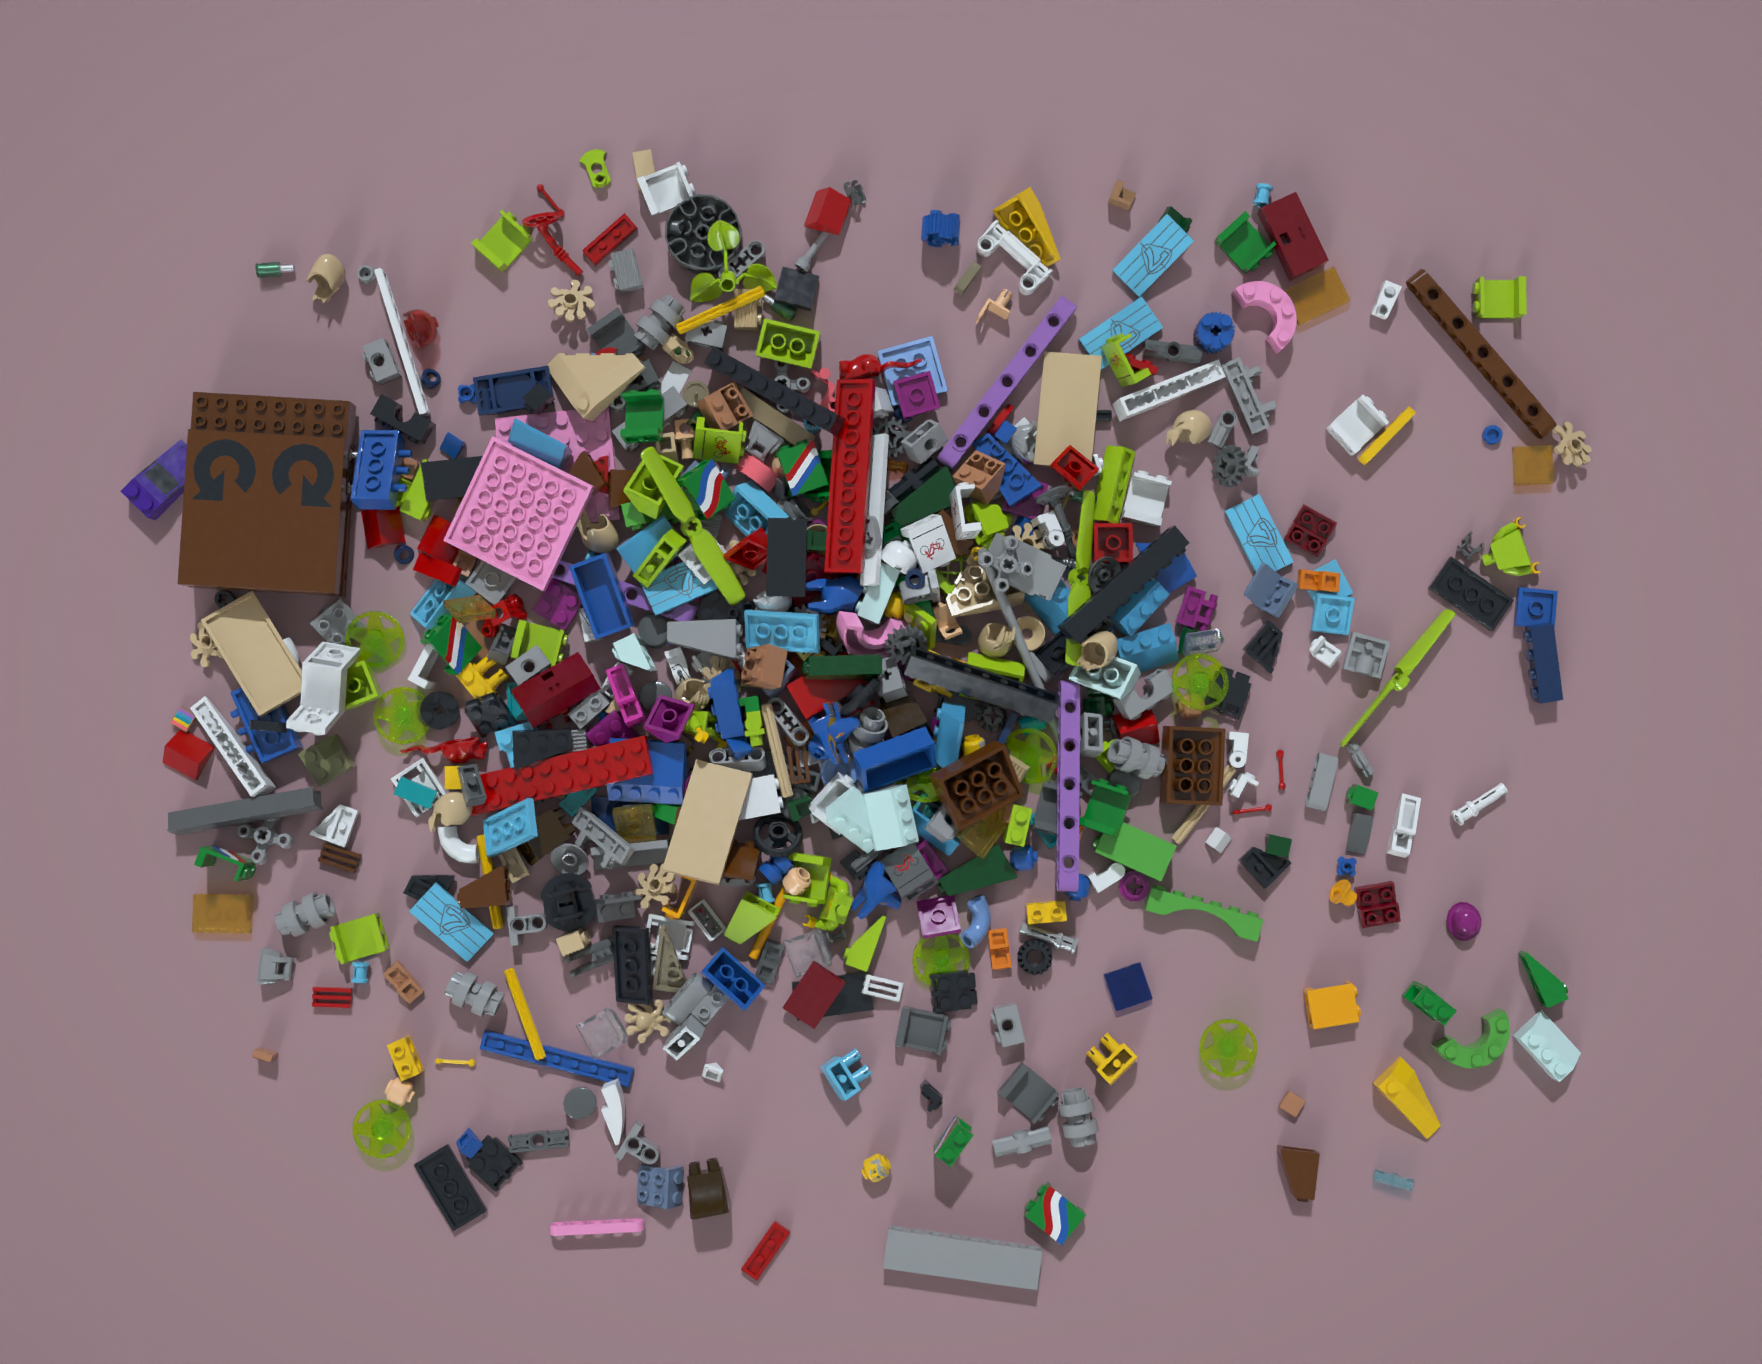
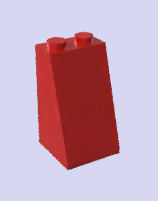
M846 651V652H844L843 654H841V655H839V656L849 655V654H848V652ZM804 675L786 686L805 719L808 720L811 716L825 710L824 703L830 702L833 705L832 703L847 697L860 683L863 686L866 683L859 680L805 679Z

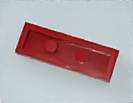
M624 213L585 247L582 252L596 266L638 228Z
M419 553L413 567L414 571L456 587L462 572V568L423 553Z
M774 1221L741 1270L757 1281L791 1231L777 1221Z

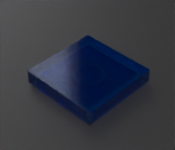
M1141 962L1103 974L1116 1011L1153 999Z

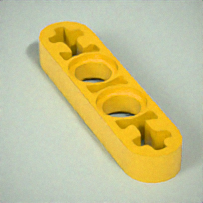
M1408 406L1357 459L1363 465H1366L1416 412Z

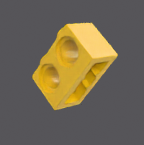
M1064 900L1025 903L1028 924L1067 921Z
M410 1035L387 1045L401 1081L424 1071Z

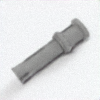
M1022 922L1019 931L1020 934L1053 944V947L1056 949L1061 948L1070 951V954H1074L1079 939L1065 936L1062 932L1056 934Z

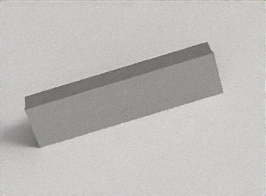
M889 1225L883 1269L1037 1290L1042 1251L1040 1246Z

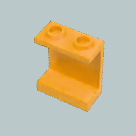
M681 876L690 880L691 884L679 909L670 905L662 908L661 911L665 912L666 917L675 920L683 916L699 880Z
M1346 981L1342 985L1318 989L1311 987L1303 989L1309 1027L1312 1029L1359 1022L1361 1010L1360 1006L1356 1004L1355 997H1358V992L1353 983Z

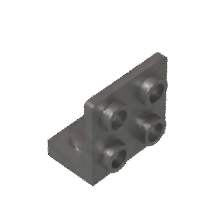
M630 891L619 892V896L617 894L600 895V899H594L596 922L636 918L634 900L642 899V895H636V892Z

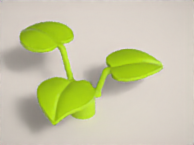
M718 220L709 229L708 244L714 251L723 249L724 272L721 274L720 279H715L708 272L697 274L691 283L690 301L705 302L714 300L723 291H733L735 284L738 285L743 277L745 289H754L762 286L764 292L776 290L777 283L771 270L762 264H751L747 269V273H742L737 279L732 271H728L727 249H734L739 243L740 236L734 226Z

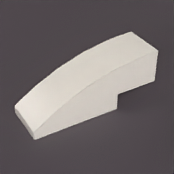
M1401 794L1390 832L1387 854L1403 858L1410 855L1412 839L1416 834L1421 798Z
M619 1078L605 1083L601 1089L606 1101L601 1111L615 1145L620 1143L625 1126V1101Z

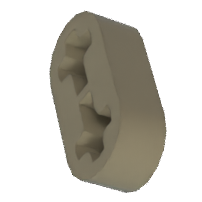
M973 261L953 290L962 296L980 272L982 266Z

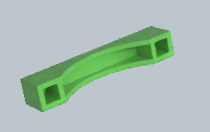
M1156 884L1154 888L1149 887L1143 909L1161 915L1183 909L1207 911L1222 919L1236 936L1258 942L1263 924V919L1258 918L1259 914L1248 911L1247 914L1240 913V908L1229 906V909L1221 907L1222 903L1212 900L1210 904L1205 903L1203 898L1192 895V898L1184 897L1185 893L1177 890L1170 893L1166 891V887Z

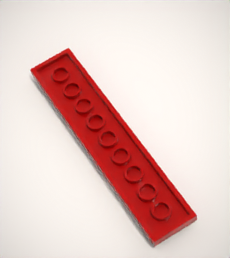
M874 379L837 380L835 413L846 420L837 436L833 435L824 572L863 573L876 383Z
M643 735L543 759L515 770L514 767L480 774L487 799L484 804L473 806L471 816L506 809L527 798H533V801L536 802L654 774L647 736Z

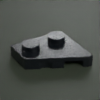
M1267 620L1243 648L1251 658L1270 674L1274 670L1272 667L1275 656L1277 657L1278 646L1282 640L1283 632Z
M1251 847L1238 859L1263 888H1267L1292 864L1289 860L1268 854L1256 847Z
M412 875L403 893L419 901L435 882L448 892L455 875Z

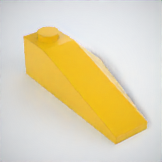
M1031 187L1026 188L992 210L1000 225L1006 231L1009 230L1030 251L1040 258L1043 265L1048 267L1061 259L1040 202Z
M1399 1056L1373 1084L1428 1139L1441 1127L1440 1122L1415 1071Z

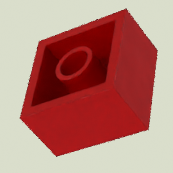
M1094 523L1092 564L1102 557H1112L1119 564H1128L1133 559V523ZM1103 561V562H1101V563L1110 564L1111 562H1109V561Z

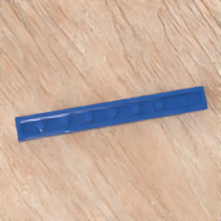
M484 1030L480 1045L481 1050L605 1082L619 1078L621 1086L628 1088L630 1086L634 1071L633 1067L544 1044L542 1046L546 1057L536 1060L529 1040Z

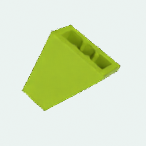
M746 891L724 936L732 942L742 944L773 922L781 908Z

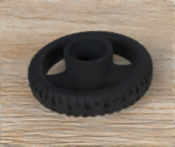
M875 677L864 686L860 683L848 694L849 700L841 708V714L848 716L857 708L861 711L874 698L872 694L880 686V680Z
M782 813L765 815L757 821L753 830V840L756 847L762 853L764 852V854L770 855V857L781 858L789 856L799 849L803 840V830L798 821L793 822V820L788 819ZM783 822L790 824L796 832L788 833V827ZM765 824L770 825L768 838L761 839V828ZM787 842H790V843L792 844V845H790V846L787 847V848L774 849V848H781V847L785 846Z

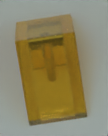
M818 612L819 615H825L821 618L822 621H827V624L823 625V628L827 630L826 632L821 631V634L837 641L840 636L836 627L837 618Z

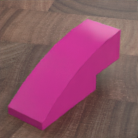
M624 663L605 670L616 702L628 728L645 722L646 717Z

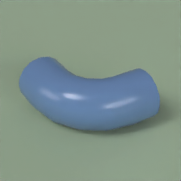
M984 895L975 896L967 902L972 914V921L970 926L960 934L962 942L971 949L983 940L991 924V913Z

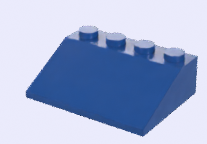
M610 738L609 744L627 739ZM648 740L654 774L607 785L608 800L682 805L685 783L688 778L686 742L671 741L664 743L663 741Z

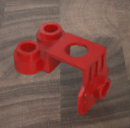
M512 594L508 596V599L502 600L491 607L488 605L477 606L474 610V616L478 620L485 621L481 630L482 634L487 638L496 637L502 622L513 617L519 620L526 619L527 612L524 608L523 600L517 594ZM496 608H501L503 611L501 619H499Z

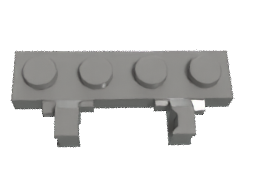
M1240 357L1222 364L1221 366L1251 435L1268 429L1270 427L1266 419L1269 417L1268 412L1276 409L1277 405L1274 400L1263 405L1262 401L1259 402L1251 383L1253 382V377L1262 373L1260 366L1258 365L1249 369L1248 365L1244 367Z
M586 807L579 808L572 821V824L579 829L580 833L575 844L580 848H587L588 842L594 841L601 847L605 855L603 856L604 860L599 865L604 869H612L617 862L621 865H626L635 848Z

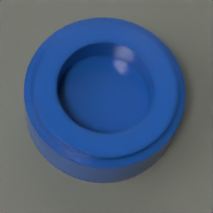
M1490 425L1482 432L1483 440L1490 445L1500 442L1503 436L1502 430L1496 425Z

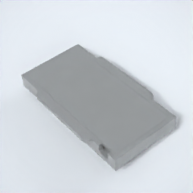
M997 532L988 549V552L995 557L1003 553L1002 540L1005 537ZM1018 540L1019 546L1014 551V558L1017 562H1031L1034 566V572L1028 577L1021 576L1016 571L1011 572L1008 576L1009 585L1029 595L1036 594L1050 601L1067 566L1051 559V555ZM1004 561L1003 567L1007 568L1006 564H1008V561Z

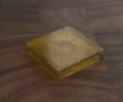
M1552 445L1512 447L1514 486L1554 483Z
M480 595L443 600V607L459 623L489 619L496 616V611Z
M652 804L613 808L616 833L630 844L657 841Z

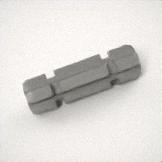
M1354 741L1347 745L1349 753L1353 754L1352 757L1359 769H1362L1363 776L1365 778L1369 777L1374 773V770L1368 765L1369 762L1362 750L1358 749L1360 748L1358 743Z

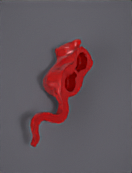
M863 354L850 361H839V378L843 379L845 377V380L874 378L889 368H910L922 362V359H916L908 363L889 361L881 365L874 355Z
M476 736L446 741L429 748L423 745L412 746L400 752L421 751L425 754H433L441 751L448 761L459 764L471 759H484L487 753L488 742L480 743L479 737Z

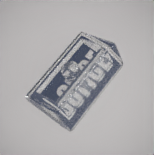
M1213 629L1187 633L1184 641V656L1217 652L1224 642L1220 630Z

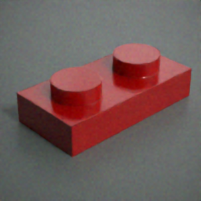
M1125 354L1134 372L1148 368L1151 373L1149 377L1157 374L1158 367L1153 366V362L1148 360L1139 361L1135 359L1134 355Z

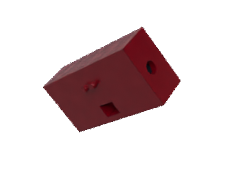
M1297 192L1274 201L1259 210L1257 214L1271 244L1273 242L1276 243L1274 250L1289 281L1323 267L1329 261Z
M579 652L512 689L511 692L534 728L601 688Z

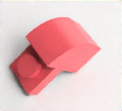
M744 453L739 463L734 467L738 472L748 477L767 492H770L774 487L776 478H780L769 467L747 453Z

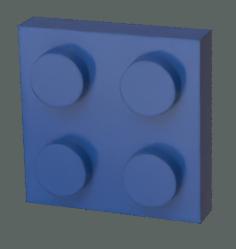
M1518 587L1514 626L1525 627L1548 622L1554 624L1555 629L1558 591Z

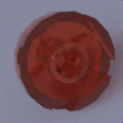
M422 309L410 310L403 314V317H407V320H404V325L411 341L416 340L418 343L415 345L416 348H424L436 339V328L439 325L435 316L431 317L428 312Z

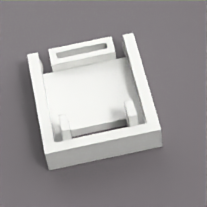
M422 758L391 778V780L397 787L401 776H405L417 768L421 774L413 778L412 781L437 790L430 807L432 808L441 797L440 793L444 795L448 792L426 758ZM404 799L415 817L420 816L417 808L422 813L429 810Z
M650 913L646 927L649 928V937L651 926H659L656 944L650 943V954L657 955L661 926H666L678 958L688 960V956L682 955V952L689 953L693 929L686 927L687 925L694 926L695 922L678 918L673 920L666 916Z

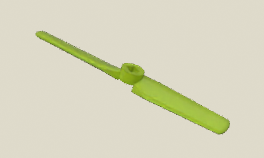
M646 448L642 451L641 458L672 513L680 520L681 531L690 538L694 553L729 605L741 602L746 596L729 563L723 558L724 554L715 538L704 528L702 529L701 521L695 517L690 501L655 448ZM689 523L695 525L693 530H688Z
M1084 490L1082 496L1076 547V569L1071 570L1068 575L1071 589L1068 597L1067 617L1091 597L1090 586L1087 584L1092 557L1095 494L1090 490ZM1067 638L1065 661L1067 664L1080 666L1077 661L1081 657L1082 646L1079 643L1071 644Z
M1444 609L1393 668L1397 673L1385 684L1377 697L1339 743L1341 747H1344L1393 689L1401 691L1408 685L1410 673L1455 617L1454 611Z

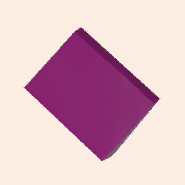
M659 694L643 727L664 743L680 739L695 708V704Z

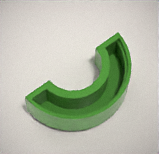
M687 489L682 490L691 503L695 517L699 516L700 509ZM632 502L621 504L626 527L632 528V531L641 530L643 527L649 526L663 515L672 524L681 523L672 513L667 502L657 519L639 512Z
M1499 1008L1482 1016L1483 1032L1480 1038L1473 1044L1459 1045L1454 1038L1447 1035L1432 1043L1431 1046L1442 1058L1459 1067H1484L1494 1062L1507 1046L1510 1036L1508 1016L1504 1010Z

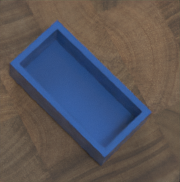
M603 553L569 566L595 640L636 626L609 553Z
M926 727L915 729L912 732L853 752L856 778L864 793L936 767L935 744Z

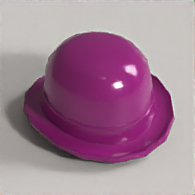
M1467 902L1454 904L1447 915V925L1453 937L1462 941L1474 938L1481 928L1479 911Z

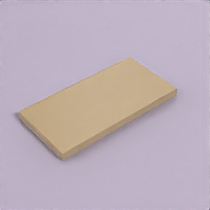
M1057 352L1044 353L1034 466L1050 467L1051 463L1069 445L1092 462L1102 356Z
M253 591L201 619L202 624L260 718L301 694L302 670Z
M696 759L664 861L663 871L720 885L751 783L752 773Z

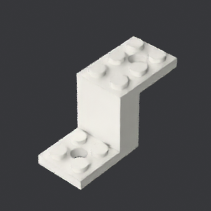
M322 642L307 657L302 666L301 704L286 721V728L293 729L296 732L306 731L314 735H326L345 712L347 669L360 656V648Z

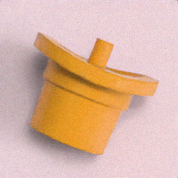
M1340 880L1332 886L1329 894L1332 903L1337 904L1341 902L1347 907L1354 904L1357 899V893L1350 888L1351 883L1348 880Z

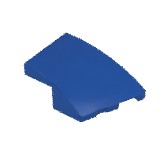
M1139 542L1135 545L1140 553L1150 543L1142 544ZM1185 553L1179 557L1175 556L1172 558L1171 565L1165 569L1161 568L1157 572L1159 575L1155 579L1168 593L1197 577Z

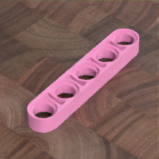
M642 1218L567 1221L550 1224V1235L627 1233L645 1230V1223Z

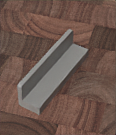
M670 840L629 843L635 850L627 864L621 865L617 862L612 868L664 863ZM599 846L590 848L591 856H594L595 870L604 869L599 865L604 860V850Z

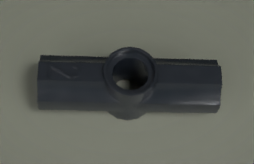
M929 457L917 468L908 471L888 491L901 502L939 472L941 468L932 457Z

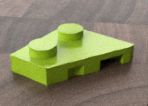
M914 603L904 604L903 618L910 624L911 628L917 626L918 630H923L927 639V649H933L936 640L937 620Z

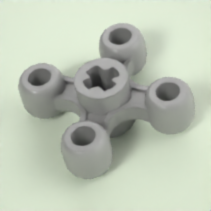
M774 362L775 369L777 370L775 381L786 384L788 388L803 393L811 389L809 378L802 376L796 380H791L787 376L790 364L785 363L783 367H779V364L782 362ZM806 382L807 385L805 387H801V383ZM776 403V409L780 413L785 415L790 412L786 408L781 409V406Z
M1013 535L1003 538V553L1000 556L995 557L990 552H981L977 557L980 566H994L997 569L998 576L993 581L992 586L998 593H1004L1008 590V576L1011 572L1016 571L1024 577H1028L1034 572V566L1031 562H1017L1014 558V551L1018 548L1019 541ZM1004 561H1008V564H1006L1007 568L1003 567Z
M281 817L264 820L263 826L254 829L249 824H242L238 827L237 834L240 838L245 840L254 838L257 842V848L251 854L253 863L263 865L268 861L267 850L269 846L278 844L283 849H289L294 845L292 835L288 833L277 834L275 832V824Z

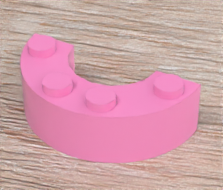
M1253 281L1238 286L1232 292V295L1242 309L1257 305L1270 313L1273 328L1266 341L1275 353L1278 354L1289 343L1296 329L1297 316L1292 300L1281 288L1269 282Z
M839 611L836 620L837 631L850 654L882 655V658L889 656L885 649V640L888 639V633L893 634V629L899 630L900 625L903 628H906L908 625L903 619L889 618L885 624L877 629L863 630L864 627L856 613Z

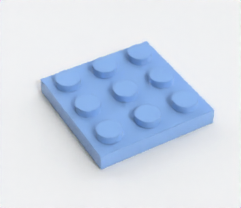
M933 336L877 351L881 365L889 361L908 363L916 359H922V362L910 368H889L883 373L893 407L899 405L893 381L927 371L931 372L937 395L948 392Z

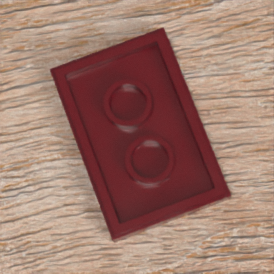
M813 960L782 1008L815 1029L846 981Z

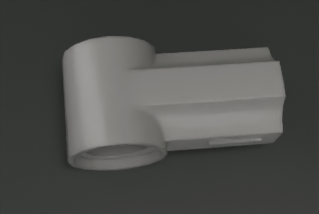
M1226 410L1218 416L1217 422L1207 440L1210 445L1222 449L1233 426L1237 422V415L1234 411ZM1224 415L1231 417L1232 421L1230 424L1224 423Z

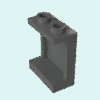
M902 1006L895 1046L902 1048L906 1046L941 1055V1051L946 1049L947 1039H944L945 1031L949 1032L951 1020H948L947 1014Z

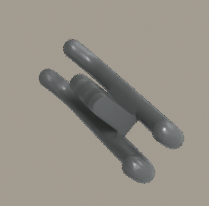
M613 936L565 956L564 961L566 963L592 953L594 960L571 970L570 976L576 977L614 961Z

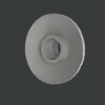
M561 844L551 853L553 866L562 874L575 873L580 875L586 871L589 865L587 854L580 847L573 844Z

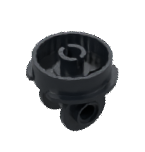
M575 873L560 874L549 880L542 889L541 899H543L544 910L547 915L545 918L552 927L562 931H575L583 928L593 919L595 915V895L590 881L585 877Z

